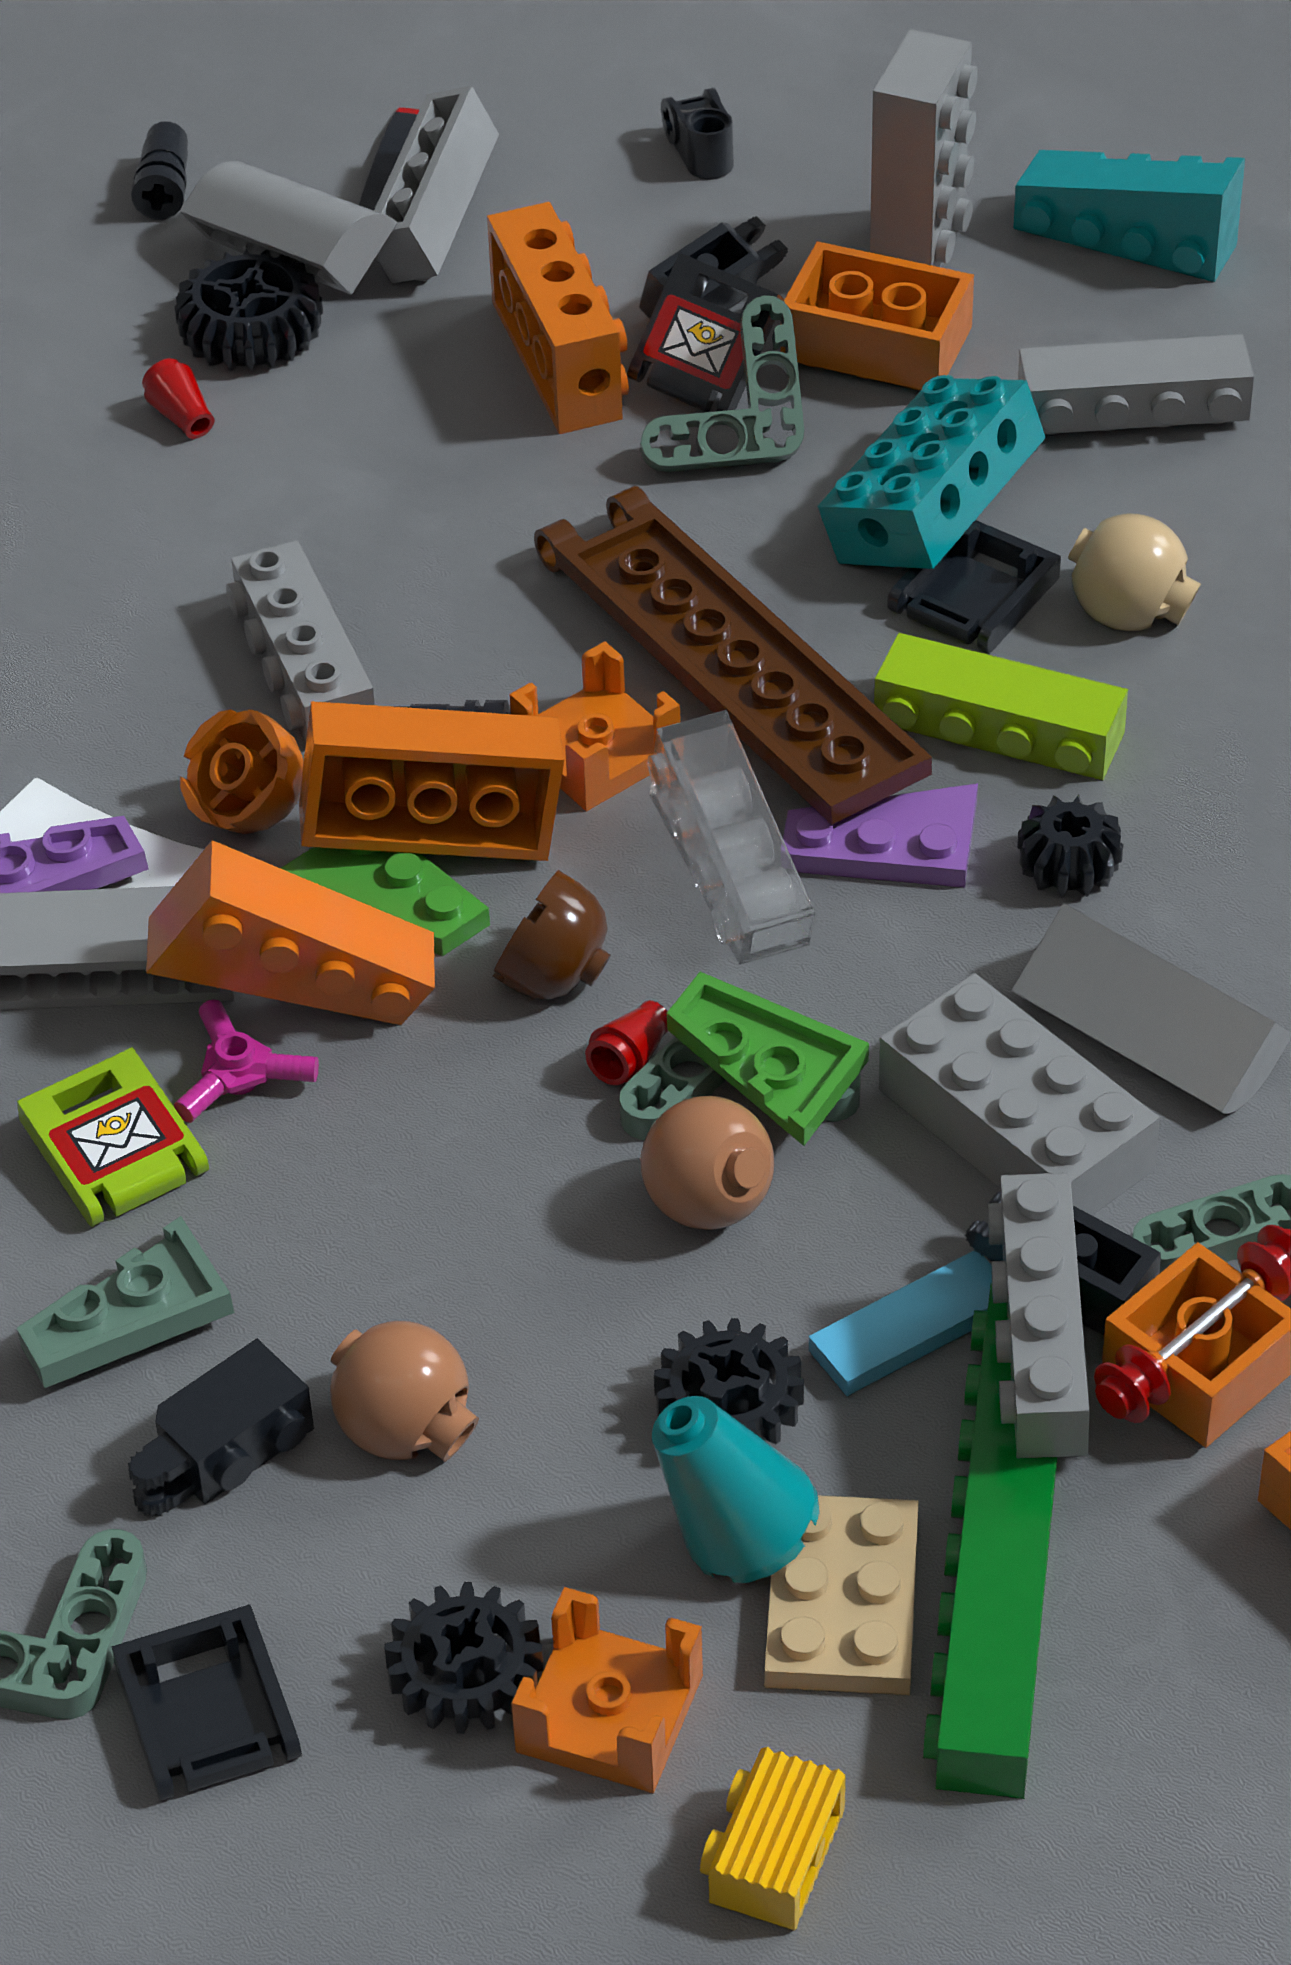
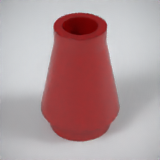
M168 358L155 363L147 370L142 380L146 402L182 429L188 438L197 439L206 435L212 429L215 418L208 410L192 369L184 363H179L176 359Z
M645 1001L637 1009L594 1030L585 1051L586 1062L592 1073L598 1079L610 1085H621L624 1082H628L649 1062L662 1037L668 1032V1011L665 1007L655 1001Z

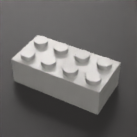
M909 29L873 90L871 253L940 267L941 263H949L951 260L958 232H965L969 226L973 202L966 199V188H968L972 179L974 157L968 155V144L973 137L976 125V112L970 111L969 105L978 78L977 66L971 65L972 42Z
M973 973L880 1037L879 1090L999 1188H1001V1175L1070 1172L1073 1205L1090 1215H1094L1156 1169L1160 1117L976 973Z

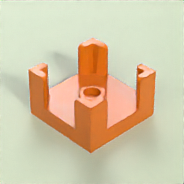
M606 641L582 655L583 689L538 714L537 686L533 683H528L509 694L511 714L558 717L564 753V767L560 789L586 812L681 758L680 704L666 692L662 691L657 694V709L654 710V715L652 716L625 692L623 657Z
M564 1587L551 1618L553 1651L535 1689L533 1680L524 1676L512 1701L515 1752L654 1794L703 1677L702 1626L675 1618H668L665 1624L666 1649L600 1630L598 1598L592 1594Z

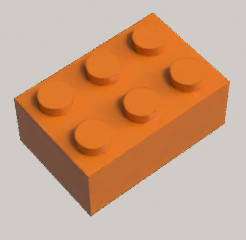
M817 241L784 299L793 317L797 363L809 367H819L856 375L864 379H874L906 386L914 390H922L923 385L928 380L937 376L948 375L972 328L974 274ZM780 347V352L786 353L785 347Z

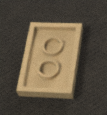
M818 1495L820 1514L816 1526L810 1520L807 1529L800 1538L805 1547L793 1561L771 1575L765 1657V1688L910 1695L919 1500Z

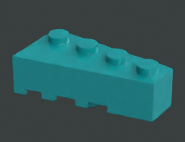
M1039 150L1015 185L1013 229L1215 282L1237 246L1245 158L1226 157L1223 163L1203 162L1202 156L1181 155L1178 161L1151 160L1150 154L1130 153L1127 159L1106 158L1104 152Z

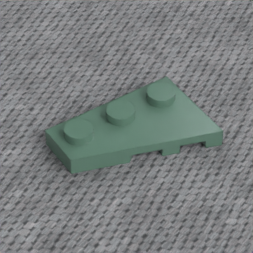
M181 1216L163 1228L165 1238L144 1253L134 1247L115 1260L117 1271L96 1286L80 1284L17 1327L21 1348L44 1388L74 1378L84 1372L137 1353L147 1347L200 1328L234 1313L229 1290Z

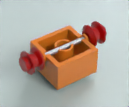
M1266 1225L1258 1232L1257 1243L1246 1242L1241 1245L1237 1251V1261L1241 1272L1197 1242L1109 1315L1105 1321L1102 1364L1094 1371L1095 1394L1103 1409L1114 1418L1141 1423L1147 1419L1150 1406L1199 1444L1207 1448L1291 1375V1308L1281 1301L1291 1295V1229H1284L1277 1225Z

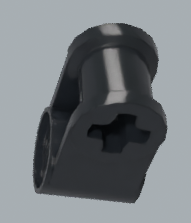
M715 88L704 89L701 96L675 101L673 97L663 98L661 101V118L665 134L671 145L675 146L688 171L692 175L703 179L720 178L730 173L734 167L732 117L721 103L717 90Z

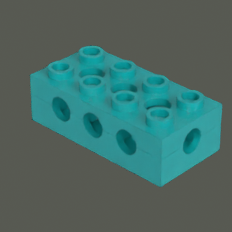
M941 375L928 380L915 398L903 411L894 417L889 427L874 443L866 448L863 456L846 475L836 482L835 487L817 506L838 564L934 569L1046 438L1027 380H1006L997 376H989L982 379L954 378L951 375Z

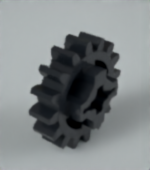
M731 1318L727 1331H717L710 1320L704 1321L703 1336L695 1338L692 1334L682 1331L678 1334V1350L669 1348L662 1350L661 1369L654 1370V1396H656L657 1415L659 1416L673 1402L688 1397L685 1392L686 1390L689 1392V1396H701L709 1399L757 1436L763 1437L776 1445L781 1441V1424L795 1427L798 1422V1406L804 1405V1379L801 1378V1359L799 1356H788V1340L784 1336L767 1342L766 1325L761 1323L755 1326L750 1333L741 1332L738 1318Z
M464 1582L460 1590V1596L450 1597L448 1592L440 1585L434 1587L435 1603L429 1606L413 1598L409 1602L411 1621L394 1618L391 1623L393 1641L385 1643L386 1668L388 1670L391 1693L402 1694L404 1712L408 1715L426 1708L427 1726L429 1728L435 1729L445 1717L454 1719L457 1734H465L469 1719L478 1717L488 1730L495 1728V1711L503 1709L506 1713L512 1715V1701L523 1677L531 1678L536 1689L538 1685L537 1672L544 1671L543 1645L540 1644L537 1620H525V1606L520 1599L509 1603L505 1607L502 1606L501 1588L493 1586L483 1598L474 1595L472 1582ZM506 1643L509 1645L512 1653L506 1651ZM417 1661L423 1663L424 1674L432 1676L431 1680L419 1669Z

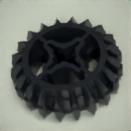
M246 249L243 255L232 256L225 252L223 259L219 261L205 259L203 269L195 268L189 270V279L179 283V293L176 296L174 310L183 345L191 348L193 357H206L209 366H215L223 362L229 371L234 370L237 366H248L252 372L256 365L266 364L274 369L276 360L293 361L295 351L303 352L309 350L310 340L319 337L323 303L322 297L319 294V286L315 281V275L306 273L304 263H291L289 256L286 257L284 255L274 258L269 250H265L258 255L250 254Z

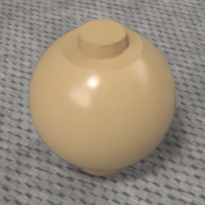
M1128 513L1112 516L1101 521L1094 532L1084 528L1068 556L1069 560L1076 563L1071 576L1073 589L1079 603L1094 620L1115 630L1140 631L1148 629L1152 626L1154 618H1166L1179 625L1201 586V583L1186 576L1185 566L1188 557L1178 536L1161 521L1142 514Z

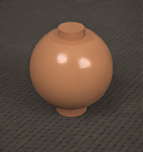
M693 1097L671 1106L653 1123L641 1150L642 1178L652 1201L670 1219L695 1229H720L740 1222L760 1205L773 1179L774 1152L764 1126L748 1109L734 1101L721 1097Z
M390 1321L375 1325L364 1334L355 1329L344 1338L331 1357L330 1362L336 1366L330 1384V1398L335 1418L343 1432L354 1444L374 1456L390 1460H409L419 1455L417 1450L427 1448L445 1462L462 1447L479 1421V1417L466 1408L469 1381L461 1356L443 1335L428 1326L410 1321Z

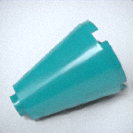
M689 1396L679 1399L660 1413L653 1425L652 1442L687 1551L703 1573L713 1578V1573L729 1576L733 1583H749L773 1575L793 1561L805 1547L800 1538L807 1529L810 1520L816 1526L820 1514L818 1493L807 1474L798 1465L705 1397Z

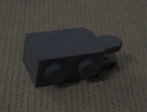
M757 216L748 219L734 229L728 223L721 222L648 271L639 308L649 319L651 318L679 252L756 285L759 278L783 261V258L788 253V248L779 239L757 252L750 247L761 237L766 229V225ZM706 278L707 284L701 298L729 309L747 295Z
M1001 1190L993 1196L989 1203H1001ZM1073 1205L1082 1324L1104 1335L1106 1318L1160 1274L1161 1252ZM978 1219L976 1222L974 1221L964 1235L967 1237L966 1241L969 1242V1246L974 1248L975 1252L977 1251L981 1256H986L990 1261H1003L1002 1245L989 1244L988 1223Z
M258 1338L241 1348L158 1405L155 1419L158 1437L142 1447L143 1450L141 1452L136 1451V1455L130 1457L131 1462L128 1463L130 1480H133L134 1486L136 1485V1488L133 1489L134 1504L138 1507V1511L144 1512V1515L150 1514L153 1517L158 1514L161 1516L163 1512L168 1513L170 1507L175 1508L192 1495H195L202 1503L207 1504L225 1490H232L240 1486L254 1470L280 1452H286L295 1448L305 1438L306 1434L314 1429L309 1386Z

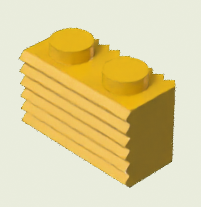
M768 1746L761 1748L751 1772L739 1769L734 1776L726 1803V1811L732 1813L725 1832L713 1829L706 1841L700 1862V1873L708 1875L709 1903L796 1930L799 1919L803 1915L804 1907L808 1902L810 1892L813 1890L814 1882L818 1878L819 1870L823 1866L824 1858L828 1854L830 1843H832L835 1831L838 1829L839 1821L843 1817L845 1809V1774L839 1769L830 1770L825 1764L817 1766L811 1760L802 1761L796 1755L788 1757L783 1751L774 1753Z

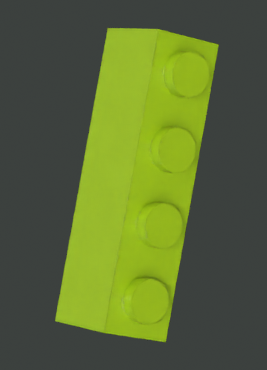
M898 633L875 677L874 705L902 730L1099 780L1104 779L1125 733L1128 689L903 633Z

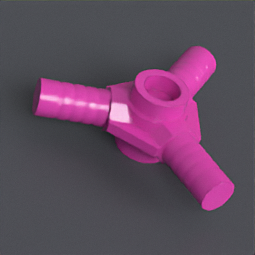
M216 999L208 1000L200 1006L198 1011L212 1040L211 1044H208L202 1066V1079L174 1103V1108L184 1121L192 1123L221 1095L226 1093L233 1095L246 1094L257 1085L268 1081V1079L316 1082L319 1070L318 1057L272 1053V1049L251 1038L246 1033L235 1031L221 1001Z

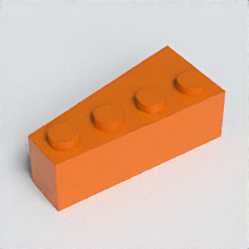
M212 840L149 916L146 973L402 1025L435 989L434 932Z

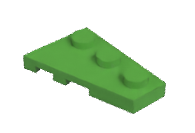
M312 847L281 867L285 871L434 932V953L440 956L446 955L490 926L489 908L420 853Z
M701 971L667 1012V1030L803 1146L806 1145L869 1061L868 1042Z

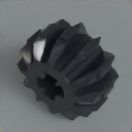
M1079 794L1073 802H1063L1053 795L1047 807L1032 805L1030 815L1026 821L1022 822L1021 829L1018 831L1017 848L1020 849L1019 863L1022 867L1023 875L1034 877L1038 890H1044L1052 886L1056 887L1061 898L1068 890H1077L1088 897L1093 885L1108 887L1114 871L1118 870L1119 863L1123 859L1124 844L1121 843V828L1118 824V817L1106 815L1103 802H1097L1088 806L1083 804Z

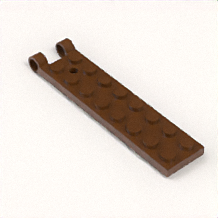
M632 486L607 499L606 510L613 529L590 540L584 541L577 534L574 527L565 519H560L535 531L534 543L537 553L549 571L556 573L562 570L831 825L932 775V756L650 502L645 492L638 486Z

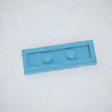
M974 1250L809 1336V1352L843 1393L848 1396L972 1331L974 1310L987 1311L990 1283H992L991 1263Z

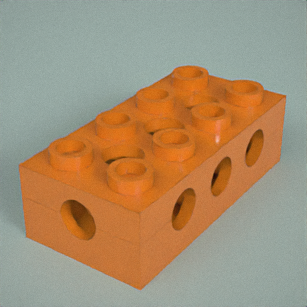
M550 201L487 215L492 303L558 433H568L622 420V396L629 393L627 374L620 358V352L627 351L626 332L620 318L613 319L611 317L608 298L603 286L594 285L586 254L577 253L573 233L568 221L561 222Z

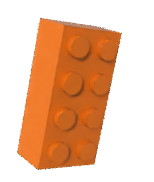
M311 701L299 796L301 846L548 861L564 767L558 717Z

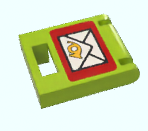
M133 1047L17 1101L20 1122L91 1227L104 1221L102 1207L95 1194L103 1191L105 1201L117 1217L186 1184V1174L179 1158L176 1156L180 1154L195 1176L209 1171V1162L204 1150ZM112 1088V1093L68 1114H63L62 1111Z

